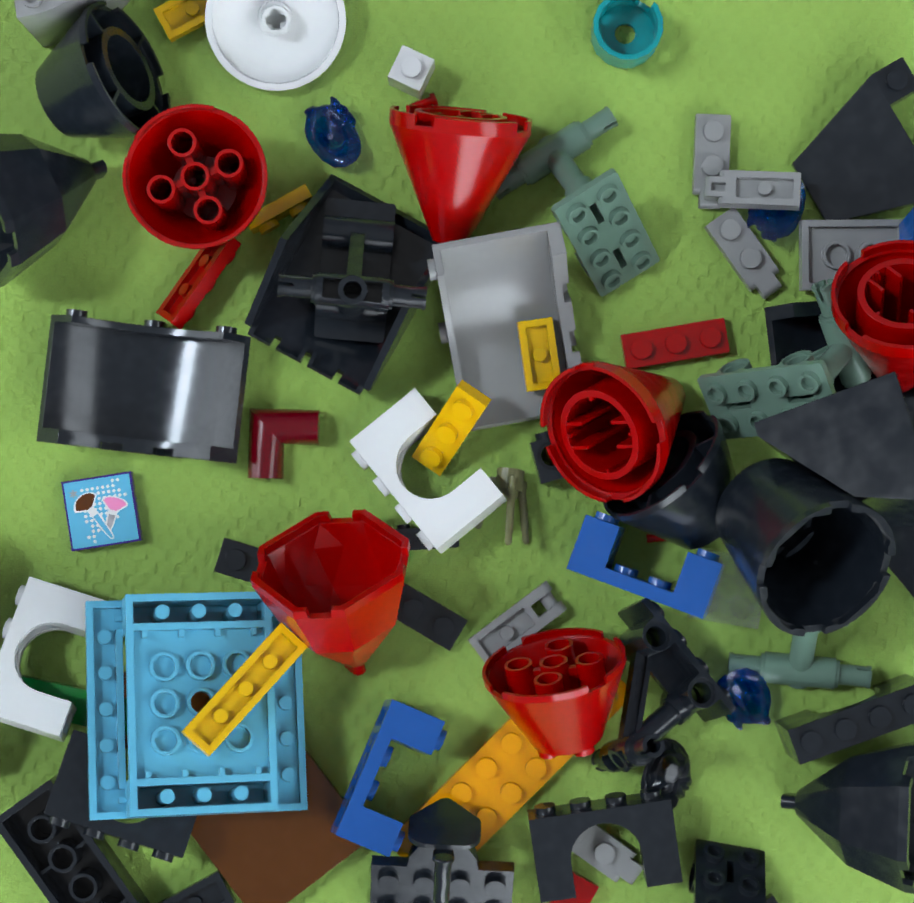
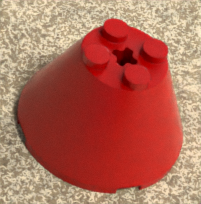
M180 105L167 109L151 118L134 136L135 139L123 164L124 194L130 210L138 222L159 240L185 249L215 247L237 237L258 215L263 205L268 185L266 158L254 133L236 116L210 105ZM205 179L204 183L200 185L199 181Z
M591 628L552 629L524 636L521 638V645L508 651L503 646L487 659L482 669V677L486 689L538 751L540 758L552 759L557 756L571 754L577 757H586L594 753V745L603 737L626 664L625 646L619 638L614 637L613 640L605 638L603 631Z

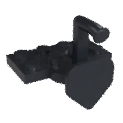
M442 798L410 816L408 839L413 845L410 847L408 857L372 855L370 903H512L514 862L479 861L475 847L481 839V821L449 798Z

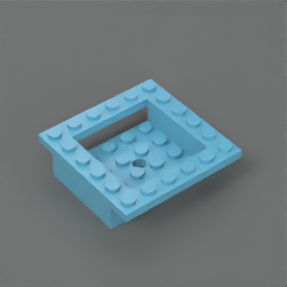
M256 591L125 594L122 600L85 602L89 821L308 810L302 654L209 757L181 733L198 714L191 706L192 696L195 693L203 692L211 699L280 624ZM123 638H125L128 781H126Z

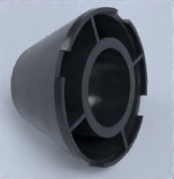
M97 1L83 10L36 72L35 84L42 108L53 125L69 137L134 138L142 126L151 118L171 108L169 93L163 95L158 78L164 75L147 38L119 7L113 10L105 6L107 5L106 1Z
M700 410L682 414L664 472L658 482L650 490L629 502L624 503L623 500L613 499L607 503L603 502L605 510L618 521L685 549H698L718 539L720 536L715 523L717 505L723 491L736 476L720 421L714 415L708 416L704 411Z

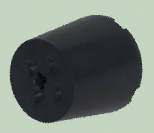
M771 458L748 466L731 480L719 499L715 516L717 532L763 613L777 628L786 633L805 636L807 632L822 631L824 634H828L841 629L865 613L878 599L888 583L891 575L887 570L891 555L896 553L893 532L887 521L870 506L794 461L783 458Z

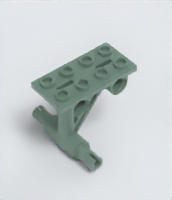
M607 106L582 123L574 121L555 134L543 137L536 146L518 156L514 166H512L496 194L498 199L501 200L526 183L527 186L533 185L552 173L565 190V198L555 203L551 211L557 222L560 221L562 230L576 251V258L601 297L619 288L660 261L615 169L611 168L592 180L582 173L573 160L590 149L594 139L613 127L618 126L616 118Z
M825 279L818 281L811 287L821 311L818 321L827 343L826 346L814 352L810 350L797 351L786 356L778 365L752 368L749 359H736L723 365L716 373L703 374L697 379L710 415H714L720 421L726 439L758 436L754 422L836 393L833 384L837 375H839L842 385L846 388L859 385L871 379L872 373L870 368L834 320L831 311L833 279H828V284H826Z
M816 631L807 632L805 636L792 635L790 653L765 651V653H761V656L729 652L727 674L759 677V681H762V683L788 685L795 689L811 687L834 690V688H838V685L870 689L872 667L868 665L840 664V660H836V658L814 656L818 634L821 632Z

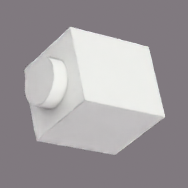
M402 45L388 74L389 85L421 99L435 70V60Z

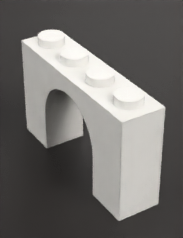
M414 388L349 441L356 449L351 455L363 470L370 467L377 477L373 482L385 497L390 493L395 497L399 504L394 508L407 524L412 520L421 530L416 536L429 551L435 547L442 554L507 500L481 468L452 492L439 498H422L407 490L401 473L404 456L408 449L427 433L438 416L416 388Z
M30 576L26 586H20L15 598L17 609L13 618L9 617L2 631V638L5 639L0 650V722L61 742L65 741L76 712V707L71 701L39 692L27 686L22 679L20 671L22 654L33 639L49 631H66L85 637V602L106 600Z

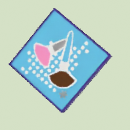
M132 471L61 482L72 551L143 540Z

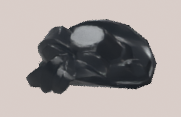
M664 738L662 739L665 743L664 752L659 757L653 758L644 768L641 778V789L646 787H660L661 790L667 789L671 798L672 809H674L679 799L685 797V791L689 790V786L692 783L690 760L680 743L673 739Z

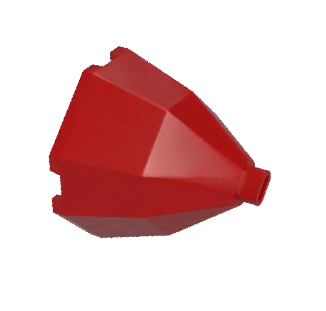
M366 509L353 510L352 517L332 518L329 511L315 512L259 546L257 571H252L250 581L253 589L280 623L282 622L308 648L316 654L344 664L347 670L359 676L366 672L365 663L396 625L410 552V542L407 537Z

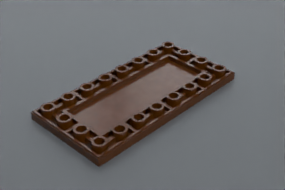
M126 671L124 672V697H127ZM203 692L195 693L191 698L192 708L199 712L208 703L210 697ZM125 735V748L128 750L127 735ZM306 748L308 810L197 815L191 835L243 903H288L361 847L330 832L344 798Z

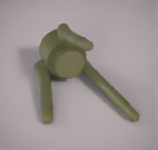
M499 467L497 468L496 477L489 478L507 499L505 544L511 545L515 499L518 498L522 541L524 544H528L529 524L526 500L527 482L524 481L525 471ZM483 521L476 525L475 528L480 529Z

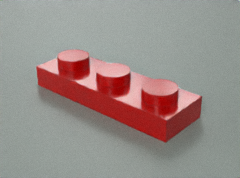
M233 238L222 245L200 249L156 313L177 328L182 329L186 322L193 318L196 308L205 295L214 288L217 278L226 265L233 261L241 243Z
M724 318L620 335L625 367L632 369L730 352Z

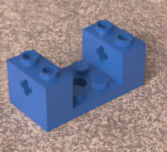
M599 511L596 512L595 517L585 516L566 569L701 619L707 617L725 567L724 564L718 562L720 555L698 548L696 554L688 552L675 589L672 591L670 590L672 583L660 578L649 576L648 581L637 578L638 570L621 564H615L613 569L612 566L626 529L618 526L619 521L614 519L613 516Z
M394 699L385 700L330 832L386 857H390L392 851L398 852L405 836V832L401 830L403 823L364 807V803L366 800L372 801L376 794L380 781L375 780L379 767L386 768L394 748L389 746L390 741L421 754L432 755L433 750L439 751L444 743L447 731L443 730L445 721Z

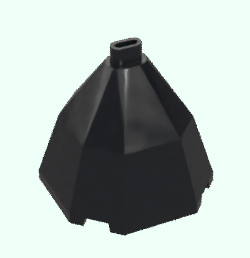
M0 134V287L8 284L57 244L78 213L96 180L106 175L107 165L104 160L90 163L85 158L22 134Z
M914 742L867 751L849 757L799 789L797 793H785L782 795L781 808L794 809L796 815L847 866L900 891L914 894Z

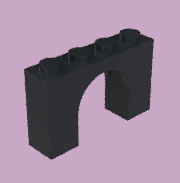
M903 674L872 685L875 695L844 708L824 713H812L806 709L774 721L785 753L801 765L914 724V677Z
M77 730L72 731L43 812L44 815L50 816L49 824L69 830L72 823L84 827L83 835L103 841L106 834L119 839L117 846L138 852L139 846H143L153 850L152 857L172 863L174 857L183 858L197 817L147 818L138 823H122L116 820L89 821L87 734Z
M646 787L641 789L640 793L626 795L624 792H612L606 794L604 799L590 800L589 797H578L571 799L569 804L556 806L553 802L536 804L534 809L527 810L541 903L576 898L571 865L573 845L585 830L603 823L620 825L628 829L637 838L647 887L683 882L672 802L667 789L661 790L660 787Z

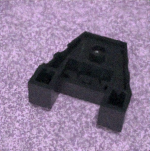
M903 57L873 73L791 164L795 172H801V182L823 220H850L914 206V145L891 108L914 93V75Z

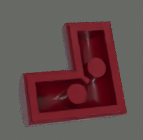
M250 408L248 478L283 479L284 444L319 445L320 410Z

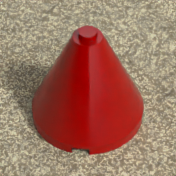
M396 105L390 107L389 124L433 241L444 243L471 238L531 136L532 119L516 114L503 113V115L487 113V110L463 107L407 105L406 112L399 111V106Z
M894 240L877 243L862 249L861 257L850 264L845 261L840 266L832 282L831 311L840 330L874 375L878 378L896 372L902 392H907L914 387V240Z
M599 361L577 364L555 377L548 386L541 403L540 426L545 427L547 425L551 442L546 447L548 455L564 479L582 494L605 503L612 499L623 500L624 503L634 500L650 490L664 472L686 399L685 390L679 381L668 376Z

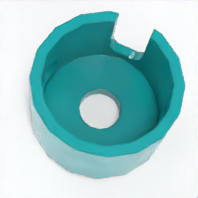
M604 0L598 6L591 26V43L596 54L605 63L616 68H634L645 63L654 54L663 33V16L658 5L654 2L650 8L639 0ZM628 25L634 30L635 38L632 42L622 44L616 39L615 31L619 26Z

